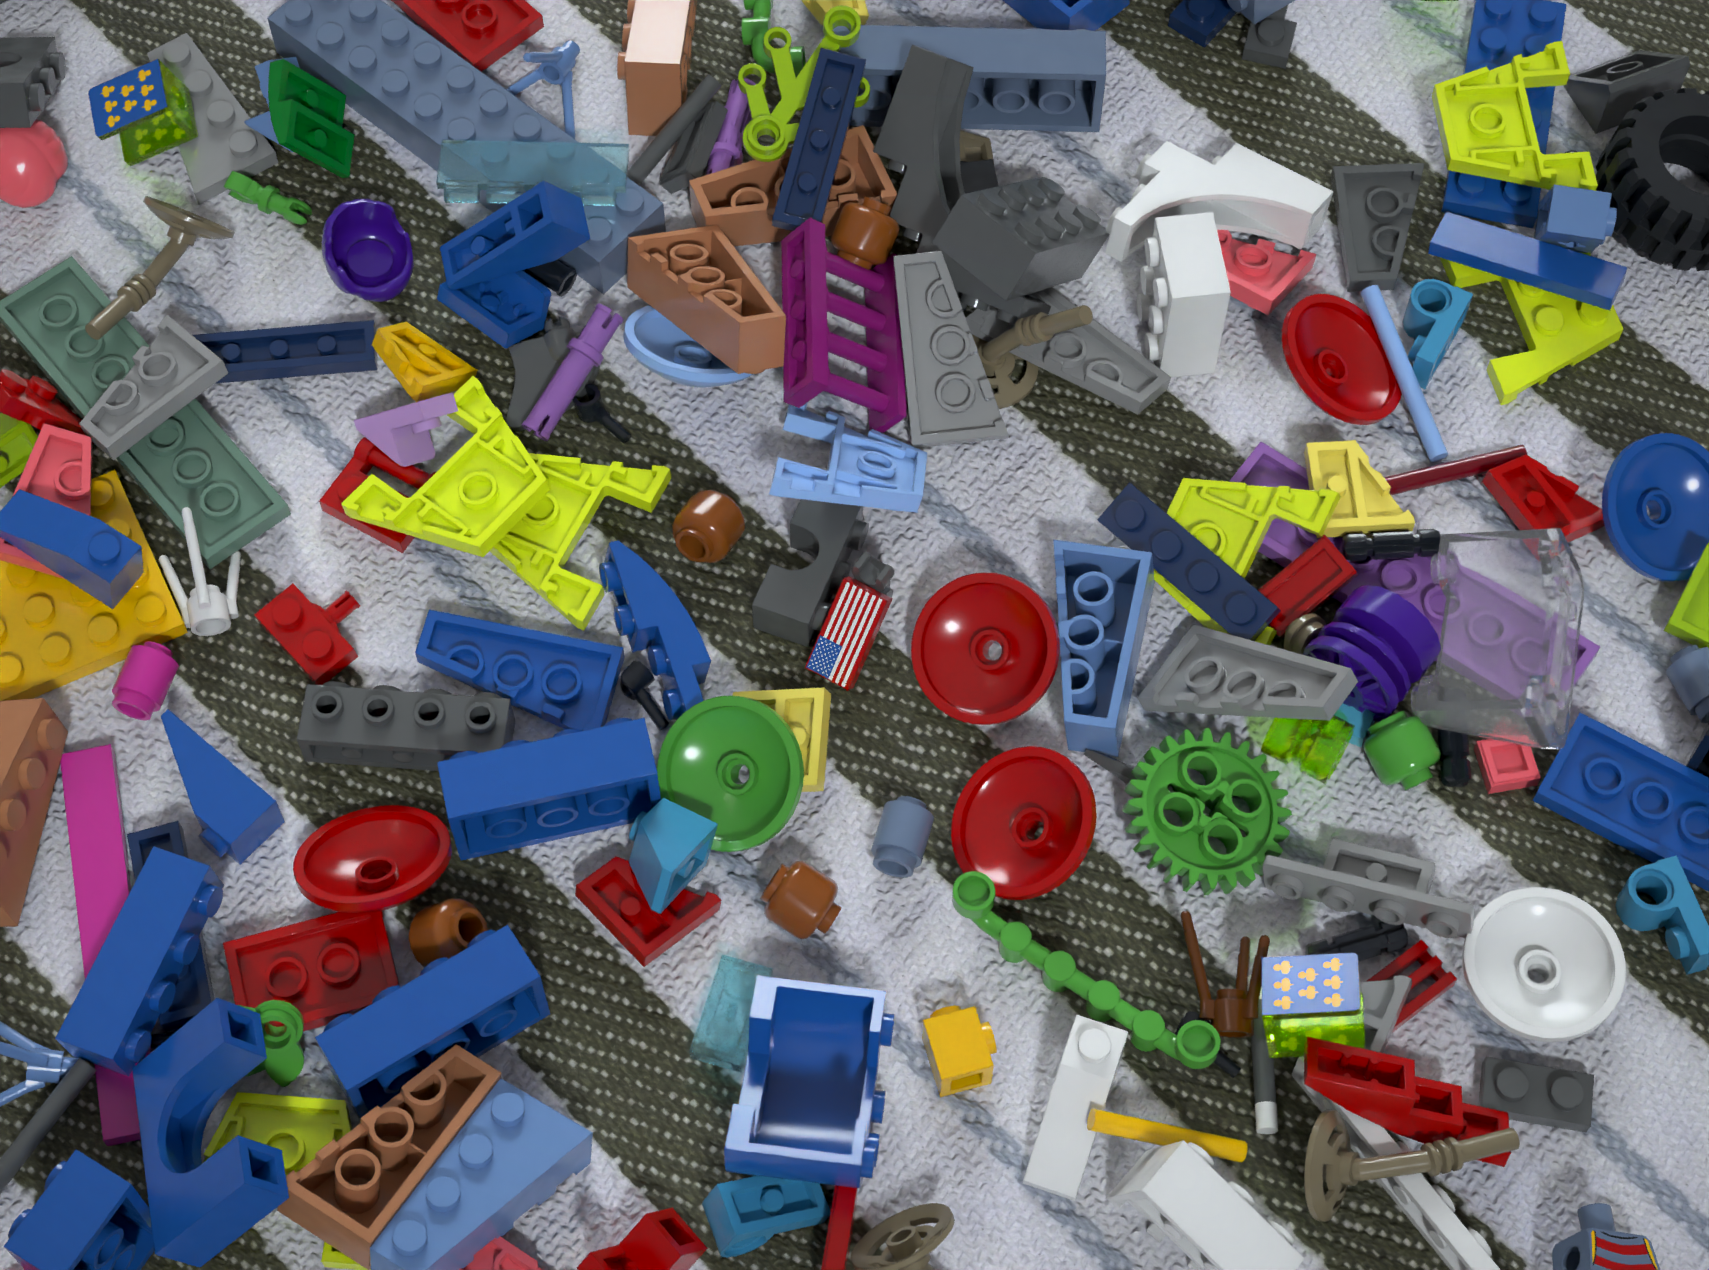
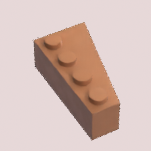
M628 0V24L623 25L622 47L623 51L626 52L619 51L617 76L619 80H626L629 135L657 136L687 100V73L691 66L692 36H694L698 0Z
M718 225L628 237L627 288L737 374H758L765 371V369L784 367L786 315Z

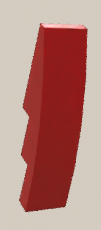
M1307 1037L1305 1041L1304 1084L1346 1110L1396 1134L1423 1144H1433L1434 1141H1444V1139L1449 1137L1460 1141L1509 1128L1508 1112L1462 1103V1086L1415 1076V1060L1311 1037ZM1511 1151L1477 1160L1505 1167Z

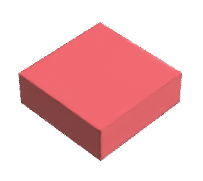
M1526 733L1476 742L1474 752L1488 794L1538 785L1541 777Z

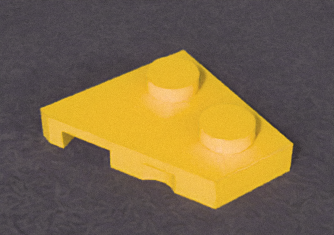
M408 322L378 328L372 342L373 348L409 396L416 402L457 391L472 376L475 377L478 371Z

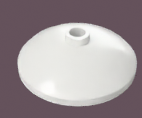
M1530 887L1513 890L1495 898L1477 914L1474 919L1471 934L1467 933L1463 945L1462 967L1464 977L1476 1003L1498 1025L1509 1032L1527 1039L1543 1042H1560L1572 1040L1593 1031L1612 1013L1624 989L1626 978L1625 957L1615 931L1607 920L1587 902L1560 890ZM1536 971L1540 973L1544 978V982H1533L1528 977L1527 972Z

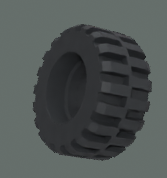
M1681 88L1676 94L1673 89L1657 92L1653 97L1643 98L1634 105L1631 111L1627 112L1600 155L1596 165L1597 174L1595 176L1598 184L1596 191L1612 193L1610 207L1617 209L1613 232L1617 236L1622 234L1628 240L1626 245L1637 253L1640 249L1650 255L1648 260L1659 265L1663 264L1664 261L1672 263L1673 269L1686 271L1690 270L1692 266H1696L1697 271L1709 270V195H1704L1685 187L1670 174L1664 163H1671L1686 167L1702 176L1709 183V91L1700 94L1697 93L1696 88Z

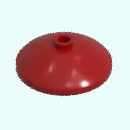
M1329 294L1307 296L1289 310L1282 326V347L1285 362L1299 389L1316 407L1336 419L1356 425L1377 423L1395 410L1402 393L1373 322L1367 313L1353 303Z
M987 572L959 577L940 588L922 609L914 627L911 643L914 673L927 698L946 715L962 722L978 725H993L1013 720L1036 705L1054 679L1060 653L1059 634L1055 619L1039 594L1015 578ZM998 642L1002 647V653L998 659L992 660L989 656V648L993 643Z
M1036 746L1019 747L1005 751L990 759L973 774L963 788L952 817V848L962 872L977 871L987 875L994 883L995 897L1007 900L1032 899L1057 888L1076 871L1091 846L1097 818L1096 802L1092 787L1085 774L1075 763L1064 755L1048 748ZM1044 826L1042 834L1035 840V832L1038 828Z
M400 805L369 807L342 815L313 832L298 849L293 862V872L300 892L308 900L321 907L342 913L377 912L404 904L432 886L449 864L452 855V844L446 825L430 812Z

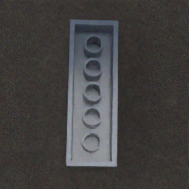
M861 25L858 40L853 45L840 48L838 51L839 53L866 59L863 77L867 79L870 85L867 103L861 107L854 108L849 126H883L911 46L915 45L974 67L964 101L961 129L1065 132L1100 131L1106 82V31L1086 29L1049 30L1041 28L1008 29L995 27ZM837 26L833 29L834 33L839 36H846L850 33L849 29L845 26ZM861 87L859 89L857 97L861 96L864 93V90Z

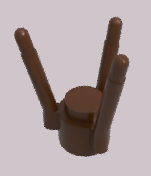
M1183 911L1181 913V921L1200 999V1019L1211 1020V1025L1217 1030L1220 1037L1244 1038L1253 1036L1254 1019H1258L1259 996L1262 986L1261 957H1267L1270 944L1269 937L1262 935L1259 939L1248 991L1247 977L1249 974L1251 941L1249 937L1244 936L1240 940L1235 989L1217 990V999L1212 1000L1190 912Z

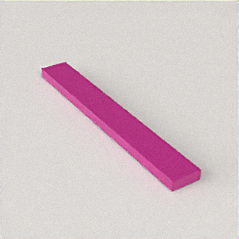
M111 744L64 753L60 761L85 979L131 891L115 751ZM150 1045V1048H149V1050H148L146 1056L149 1055V1054L152 1052V1051H151V1045ZM94 1064L97 1070L95 1074L104 1143L107 1146L140 1140L133 1071L128 1077Z

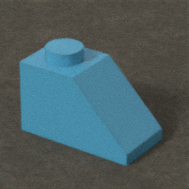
M662 798L648 813L642 811L634 821L629 834V839L634 841L629 864L650 909L659 914L706 866L718 826L717 823L665 798Z

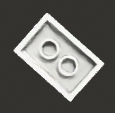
M1213 212L1156 217L1152 238L1145 239L1147 266L1141 267L1143 293H1138L1136 299L1139 321H1147L1149 330L1148 333H1145L1144 337L1146 358L1149 361H1155V365L1171 378L1215 373L1231 291Z

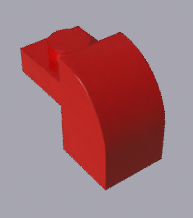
M672 1207L645 1214L619 1245L590 1252L577 1269L689 1270L708 1248Z

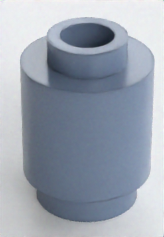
M1690 645L1679 650L1670 658L1672 664L1666 670V675L1690 715H1697L1701 723H1709V647L1699 649L1697 645Z
M901 796L897 800L884 804L871 852L874 855L873 866L882 873L894 877L907 878L912 876L914 869L921 865L934 821V816L926 809V804L921 800L909 796Z

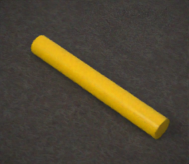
M1091 1109L1087 1118V1129L1094 1132L1160 1146L1184 1140L1187 1144L1191 1142L1198 1145L1212 1157L1240 1163L1245 1160L1247 1155V1142L1243 1140L1098 1109Z

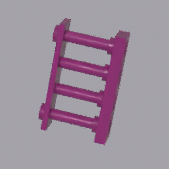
M809 218L781 240L782 311L786 315L783 367L784 402L800 408L819 393L825 391L868 408L869 431L874 429L884 433L906 418L907 410L905 368L893 257L898 255L893 253L884 264L877 265L872 270L865 269L827 252L825 224ZM826 272L864 287L865 306L829 292L826 285ZM827 312L866 327V346L829 332ZM828 352L867 367L868 387L830 373Z

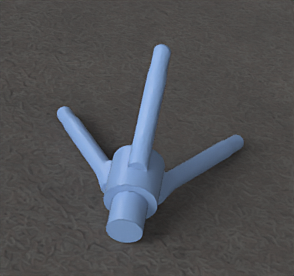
M568 40L562 47H555L551 52L525 53L523 55L524 61L541 63L540 67L506 90L515 96L541 79H545L551 84L562 86L565 133L575 139L572 97L573 73L571 70L575 67V58L580 53V48L575 42Z
M0 1021V1036L16 1045L0 1041V1054L27 1063L26 1080L0 1093V1107L28 1092L45 1087L46 1082L60 1083V1079L65 1077L79 1058L64 1057V1051L51 1050L39 1045Z

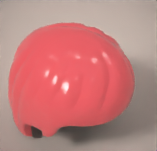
M35 120L31 128H0V199L10 205L22 208L34 207L44 203L53 195L56 183L68 167V158L61 139L57 136L55 130L47 126L42 120Z

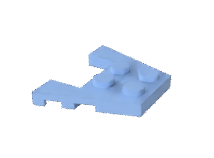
M808 402L800 408L788 405L783 430L831 443L827 470L778 457L769 492L770 495L918 513L923 497L927 452L874 429L869 431L868 436L845 427L844 416L828 411L824 418L806 410Z

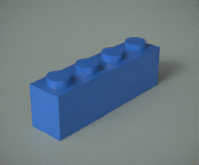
M153 846L55 1038L72 1056L128 1077L135 1064L144 1059L150 1048L151 1032L160 1013H165L170 1008L175 997V983L184 965H189L195 958L200 943L199 935L208 917H213L222 903L224 884L210 865Z

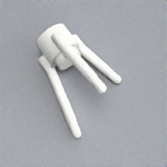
M184 507L181 513L195 582V588L190 591L189 599L169 558L166 555H161L159 563L181 610L185 627L191 628V632L199 636L217 635L230 628V619L239 617L236 600L241 553L237 551L231 555L226 595L220 592L218 586L207 585L192 511L189 507Z

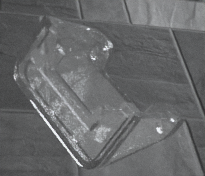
M1561 528L1441 534L1438 554H1434L1431 559L1432 580L1434 584H1440L1442 592L1446 597L1440 637L1441 650L1437 658L1435 675L1422 676L1419 685L1412 688L1411 708L1414 716H1418L1427 727L1538 749L1564 748L1570 719L1584 603V583L1580 567Z

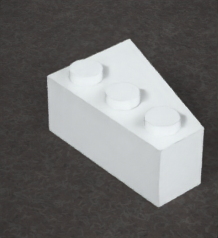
M1183 1140L1146 1150L1106 1197L1118 1209L1125 1202H1128L1151 1221L1152 1224L1146 1232L1159 1243L1167 1235L1191 1259L1188 1266L1192 1270H1296L1305 1259L1292 1247L1295 1243L1293 1237L1279 1224L1273 1221L1267 1222L1252 1207L1255 1203L1250 1194L1234 1182L1227 1183L1212 1168L1215 1163L1211 1156L1201 1147L1191 1142L1187 1144Z

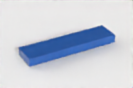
M1446 212L1430 241L1428 254L1609 311L1624 282L1628 268L1450 212Z

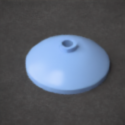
M650 305L636 310L626 320L623 339L627 349L640 364L671 382L684 386L706 388L737 383L753 375L747 373L737 374Z

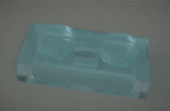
M722 954L689 1050L691 1059L742 1072L748 1054L749 1016L757 975L773 977V968Z

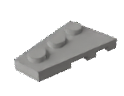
M168 315L157 326L160 334L149 347L142 345L132 357L135 365L125 378L113 381L79 423L85 435L91 437L92 442L112 460H115L228 374L223 360Z

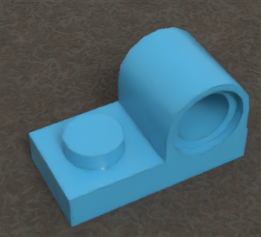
M1436 279L1422 280L1412 288L1402 321L1405 332L1415 340L1408 358L1410 362L1414 363L1412 368L1420 387L1423 389L1427 388L1465 321L1473 294Z
M1677 855L1658 860L1655 863L1644 865L1634 870L1616 900V911L1621 921L1629 928L1638 931H1651L1665 927V939L1669 952L1674 959H1680L1686 975L1706 970L1709 966V925ZM1637 892L1649 894L1656 901L1657 905L1643 902L1638 897Z
M753 1176L717 1184L702 1202L719 1253L722 1257L726 1258L739 1256L755 1250L765 1244L774 1234L822 1224L831 1214L820 1183Z

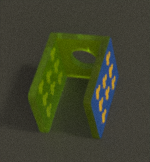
M159 59L97 85L88 91L96 136L100 140H105L119 134L124 161L129 166H133L199 137L190 90Z
M1356 953L1261 957L1262 1019L1269 1058L1304 1056V1044L1307 1037L1366 1049L1363 993L1360 992L1359 960Z

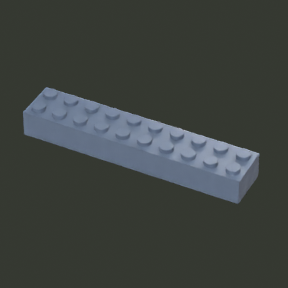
M288 0L267 18L276 52L283 58L296 57L300 69L345 94V104L494 213L542 181H546L582 198L590 239L557 260L567 267L576 270L579 277L603 295L627 273L628 237L666 232L664 205L660 200L384 1Z

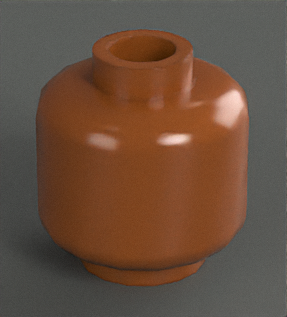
M866 196L862 205L854 202L845 204L831 236L832 245L838 249L836 255L868 270H871L873 264H884L899 233L897 221L888 216L891 207Z
M703 490L693 495L676 515L672 524L673 537L678 550L689 560L703 563H717L725 558L739 541L745 529L744 516L734 499L713 490Z
M796 861L790 867L782 863L760 897L766 903L764 907L765 917L798 939L810 937L816 929L825 934L842 908L834 903L838 893L837 883L804 861Z
M448 899L427 906L415 915L410 923L408 935L410 949L415 959L423 967H426L436 959L443 957L450 959L467 949L468 944L473 938L487 931V924L481 912L471 902L463 899Z

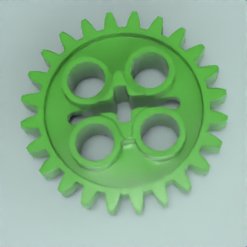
M1205 728L1197 741L1189 729H1185L1178 737V743L1170 735L1166 736L1159 744L1160 750L1152 746L1143 756L1145 762L1139 761L1133 768L1131 773L1136 779L1130 780L1124 789V792L1134 797V799L1126 802L1122 807V812L1136 816L1125 828V831L1131 834H1141L1142 837L1133 850L1135 852L1150 850L1153 856L1146 866L1149 870L1161 863L1167 867L1164 873V882L1168 883L1176 874L1183 876L1182 887L1185 892H1188L1196 881H1200L1202 891L1207 896L1216 888L1217 882L1225 894H1229L1236 887L1237 881L1243 887H1248L1256 879L1255 873L1260 876L1264 875L1263 862L1266 855L1279 857L1282 854L1283 849L1277 843L1283 842L1290 834L1287 828L1279 824L1285 822L1292 815V811L1277 805L1288 795V791L1285 789H1273L1271 785L1280 775L1279 771L1264 773L1261 766L1267 756L1261 754L1254 759L1248 757L1247 753L1250 742L1247 740L1237 749L1231 747L1230 732H1226L1218 742H1213L1210 728ZM1187 769H1194L1201 773L1206 785H1199L1193 782L1188 775ZM1168 786H1172L1174 792L1171 793L1168 790ZM1232 796L1242 798L1248 804L1250 813L1238 810L1232 802ZM1205 806L1211 810L1209 817L1203 813ZM1163 810H1171L1179 815L1182 827L1170 824L1166 820ZM1240 830L1245 831L1246 837L1242 836ZM1208 837L1219 839L1224 844L1227 854L1215 852L1208 842Z

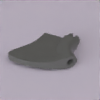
M559 316L560 322L553 323L552 318H550L545 323L544 330L546 334L543 337L527 340L508 347L515 368L514 390L506 417V423L512 432L526 430L521 424L527 419L568 354L569 349L566 346L571 338H576L573 329H570V322L567 318ZM600 365L598 367L593 366L577 391L575 397L579 401L587 394L585 385H593ZM573 400L571 401L565 412L574 406Z

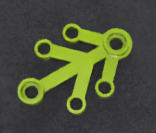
M840 5L831 8L826 13L823 23V34L825 37L797 77H795L790 55V33L782 27H773L765 33L763 49L766 55L772 58L781 97L780 102L771 115L764 94L766 86L765 70L755 63L746 64L740 69L738 73V86L747 96L752 118L743 131V146L746 152L755 160L761 162L775 161L786 153L789 144H794L799 123L789 124L797 111L804 109L820 49L824 48L838 52L840 48L853 45L859 38L861 19L853 8ZM837 26H845L849 29L850 33L846 36H839L834 33L833 29ZM774 38H780L786 44L784 47L776 49L769 42ZM749 74H755L761 80L756 85H749L744 81V78ZM864 77L860 85L864 93L857 97L854 108L865 105L869 99L870 85ZM762 135H770L775 141L770 146H763L757 140Z

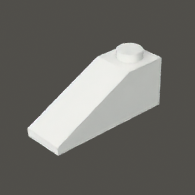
M1076 1014L1023 1184L1075 1201L1097 1132L1087 1129V1118L1091 1109L1105 1110L1123 1055L1128 1031Z

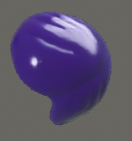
M354 199L337 206L325 221L322 236L323 260L331 280L342 292L358 296L366 301L383 302L398 296L406 288L412 276L414 266L412 246L408 232H405L396 218L395 211L390 205L371 199Z

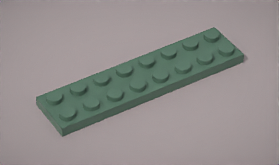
M71 256L0 301V322L83 419L111 383L123 380L133 368L135 363L132 357L142 345L149 347L150 345L125 317L99 340H95L88 335L85 326L106 308L111 301ZM196 398L116 458L185 541L186 536L181 511L184 507L191 509L201 558L209 569H212L291 515L288 504Z

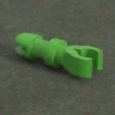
M235 171L231 172L223 186L231 190L228 194L231 197L244 203L257 204L258 210L266 214L276 212L283 215L285 220L298 225H305L307 220L297 212L312 215L311 207L305 202L294 197L287 198L280 195V190L271 185H267L264 188L249 177Z

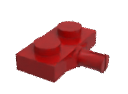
M292 583L254 614L262 627L316 685H323L330 681L358 657L354 648L341 635L337 625L360 607L359 603L347 590L327 608L323 609L321 606L310 602Z

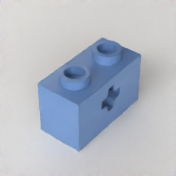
M1554 184L1539 202L1534 239L1576 252L1591 254L1599 245H1603L1606 236L1611 237L1613 234L1617 209L1610 207L1612 193Z

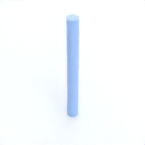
M1371 285L1366 287L1360 294L1430 462L1440 461L1448 456V452L1379 286Z

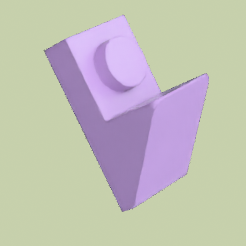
M452 392L356 419L354 423L356 430L395 463L406 467L435 457L429 429L442 426L439 416L457 412L458 408Z

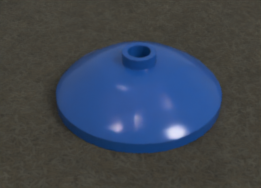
M1654 434L1632 442L1615 458L1604 482L1602 514L1607 534L1619 556L1639 574L1664 582L1687 580L1690 578L1704 548L1709 543V451L1696 441L1679 434ZM1647 506H1648L1649 512H1650V515H1649V516H1648V514H1647Z

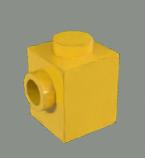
M955 1005L943 1007L934 1011L930 1018L923 1020L922 1040L940 1097L992 1083L994 1065L991 1054L997 1053L996 1042L990 1023H980L975 1006L962 1010L960 1006Z

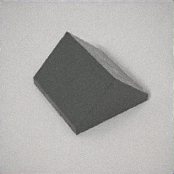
M1639 50L1569 76L1567 84L1563 86L1594 133L1597 134L1619 126L1627 112L1631 111L1634 105L1643 98L1653 97L1657 92L1673 89L1676 94L1681 89L1690 67L1689 56Z

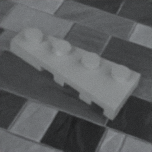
M187 33L147 53L150 62L156 59L159 61L166 99L190 90L199 137L179 145V149L198 205L228 190L223 186L232 171L251 178L278 163L274 149L262 134L245 124L244 121L251 118Z
M942 251L893 256L912 446L922 448L1009 438Z
M1051 287L1031 293V295L1051 306L1048 315L1077 307ZM991 305L988 306L987 311L976 309L966 317L972 335L987 342L1013 328L1015 325L997 318L999 309ZM1094 319L1088 325L1053 334V337L1046 342L1031 346H1023L1021 344L1010 351V353L1137 415L1168 389L1171 380L1168 374Z
M1193 624L1137 699L1145 711L1330 721L1358 683V680L1351 668Z

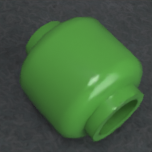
M1401 711L1367 729L1371 736L1364 742V752L1382 784L1394 785L1401 782L1406 791L1433 777L1429 768L1438 762L1441 753L1422 717H1407L1405 711Z

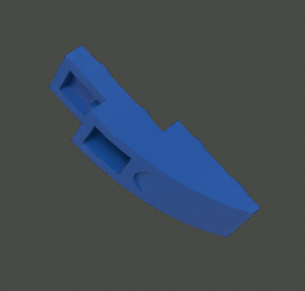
M620 541L609 542L605 561L599 565V573L605 592L613 593L617 605L614 607V620L620 636L627 635L632 652L648 649V660L652 673L655 676L661 675L665 687L662 698L666 715L669 720L676 719L677 721L688 709L704 701L699 684L705 683L711 659L689 613L660 575L639 555Z

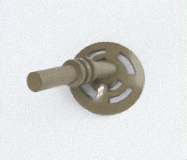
M145 196L143 200L145 205L159 219L170 226L167 236L171 237V239L144 273L135 274L131 280L127 281L117 291V298L85 326L88 335L95 340H99L130 311H139L156 295L155 288L185 253L188 245L194 246L197 237L229 239L233 238L235 232L199 215Z
M1082 305L1051 315L1040 312L1035 315L1022 317L1017 320L1013 328L989 342L972 335L991 388L998 389L994 396L999 409L1010 407L1023 400L1034 388L1038 377V366L1026 361V372L1020 382L1015 385L1009 378L1015 368V359H1024L1010 353V351L1021 344L1023 346H1031L1046 342L1053 337V334L1090 324L1093 315L1088 306Z
M1326 1109L1321 1112L1314 1123L1306 1151L1304 1188L1308 1210L1316 1221L1327 1222L1333 1218L1340 1207L1348 1185L1355 1186L1358 1181L1425 1172L1429 1176L1434 1177L1440 1173H1449L1451 1170L1457 1171L1462 1169L1463 1163L1519 1149L1518 1134L1514 1128H1508L1460 1141L1449 1137L1444 1139V1141H1434L1433 1144L1425 1143L1419 1151L1360 1158L1358 1152L1351 1151L1349 1133L1340 1112ZM1336 1127L1337 1133H1334V1134L1331 1136V1138L1329 1139V1137H1330L1332 1131H1333L1334 1128ZM1323 1182H1326L1328 1187V1191L1325 1195L1323 1190Z
M929 1203L903 1210L885 1219L868 1231L855 1245L851 1253V1262L855 1270H935L928 1263L931 1258L930 1253L951 1232L955 1221L951 1209L944 1204ZM926 1223H937L934 1227L930 1225H921ZM886 1242L887 1247L882 1255L872 1256Z

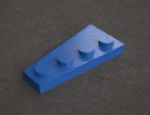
M434 610L428 611L415 651L417 662L482 692L494 693L502 698L510 699L512 706L565 730L579 729L581 731L603 727L606 724L625 658L623 647Z

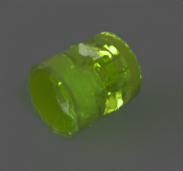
M1335 715L1330 721L1274 718L1260 751L1285 765L1293 761L1298 762L1301 773L1326 785L1338 766L1356 726Z

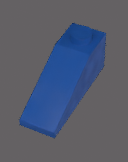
M542 181L440 247L447 287L456 290L553 262L590 239L582 198L546 181Z
M20 489L0 511V537L112 609L115 608L144 573L141 546L100 519Z
M167 709L161 715V719L192 809L203 830L198 836L204 845L216 856L221 858L227 853L241 865L285 822L278 804L261 787Z

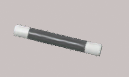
M1249 975V976L1247 977L1248 989H1249V984H1250L1251 975ZM1261 986L1258 1019H1254V1035L1251 1036L1256 1132L1259 1134H1274L1278 1132L1274 1058H1269V1015H1262Z

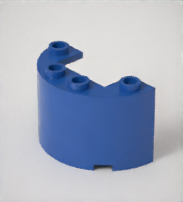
M757 975L749 1016L748 1056L739 1104H733L724 1148L726 1172L861 1188L863 1177H873V1170L877 1164L880 1134L870 1133L871 1123L882 1124L886 1091L876 1090L881 1046L891 1047L895 1015L884 1013L886 991Z

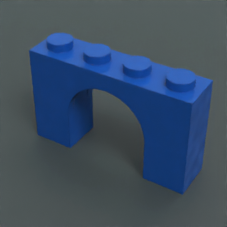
M220 998L212 1001L132 1068L155 1255L199 1268L289 1198L283 1155L280 1149L237 1135L205 1162L202 1163L201 1161L203 1134L215 1105L227 1090L267 1058L260 1013Z

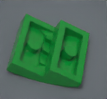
M284 59L270 62L268 77L269 110L273 129L279 144L341 178L349 177L355 134L342 128L346 95Z

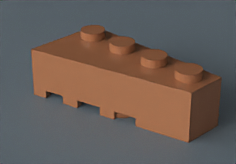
M864 125L849 129L847 132L822 222L825 224V237L832 236L845 204L854 202L862 205L866 196L890 206L892 210L897 197V192L879 155L873 152L875 147ZM792 148L787 149L786 153L775 161L761 162L752 160L689 180L691 213L697 227L718 225L733 246L780 242L792 231L772 226V219Z
M44 698L0 701V927H16L19 924L68 730Z
M456 1044L401 1087V1092L382 1107L377 1105L361 1118L360 1124L337 1142L333 1139L316 1152L315 1159L297 1173L294 1170L286 1176L289 1198L277 1207V1211L367 1270H370V1247L497 1084L502 1073Z

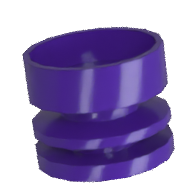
M1363 585L1351 593L1336 611L1333 622L1325 625L1320 630L1318 637L1308 644L1303 655L1351 668L1358 683L1343 704L1349 707L1353 706L1361 713L1368 709L1375 714L1373 721L1380 722L1390 717L1395 711L1398 702L1404 700L1407 696L1411 684L1419 681L1435 662L1440 653L1441 645L1438 634L1429 620L1413 604L1398 594L1382 587Z

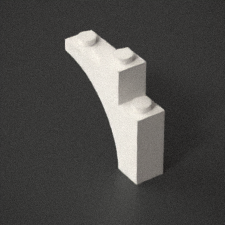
M1166 141L1153 155L1148 153L1143 157L1135 175V178L1140 180L1139 185L1133 193L1130 202L1124 208H1116L1110 216L1106 226V233L1110 234L1105 254L1122 262L1131 253L1144 246L1146 238H1152L1156 217L1213 212L1217 230L1259 235L1281 241L1302 250L1322 228L1334 191L1238 143L1223 157L1217 155L1210 163Z

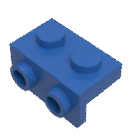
M518 271L456 290L448 288L447 282L439 285L437 300L506 349L544 329L551 291L524 271Z

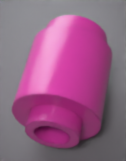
M151 641L145 642L144 645L132 646L113 686L112 693L115 697L112 701V706L129 717L138 720H150L153 712L161 709L179 668L178 663L172 658L173 652L167 647Z

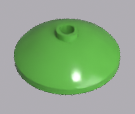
M719 696L694 705L684 712L672 725L659 753L657 774L661 799L665 798L718 824L711 850L735 852L760 846L784 828L794 814L802 793L804 767L798 741L790 726L776 711L751 698ZM745 765L749 770V778L743 784L739 779V770Z

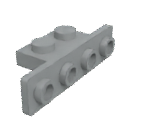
M1332 838L1323 868L1272 855L1265 856L1263 862L1265 887L1283 898L1299 899L1301 897L1318 901L1335 911L1349 912L1354 910L1374 915L1379 920L1388 924L1401 925L1406 923L1426 928L1431 933L1444 938L1456 936L1465 938L1467 933L1471 934L1474 925L1473 905L1429 894L1435 875L1434 862Z

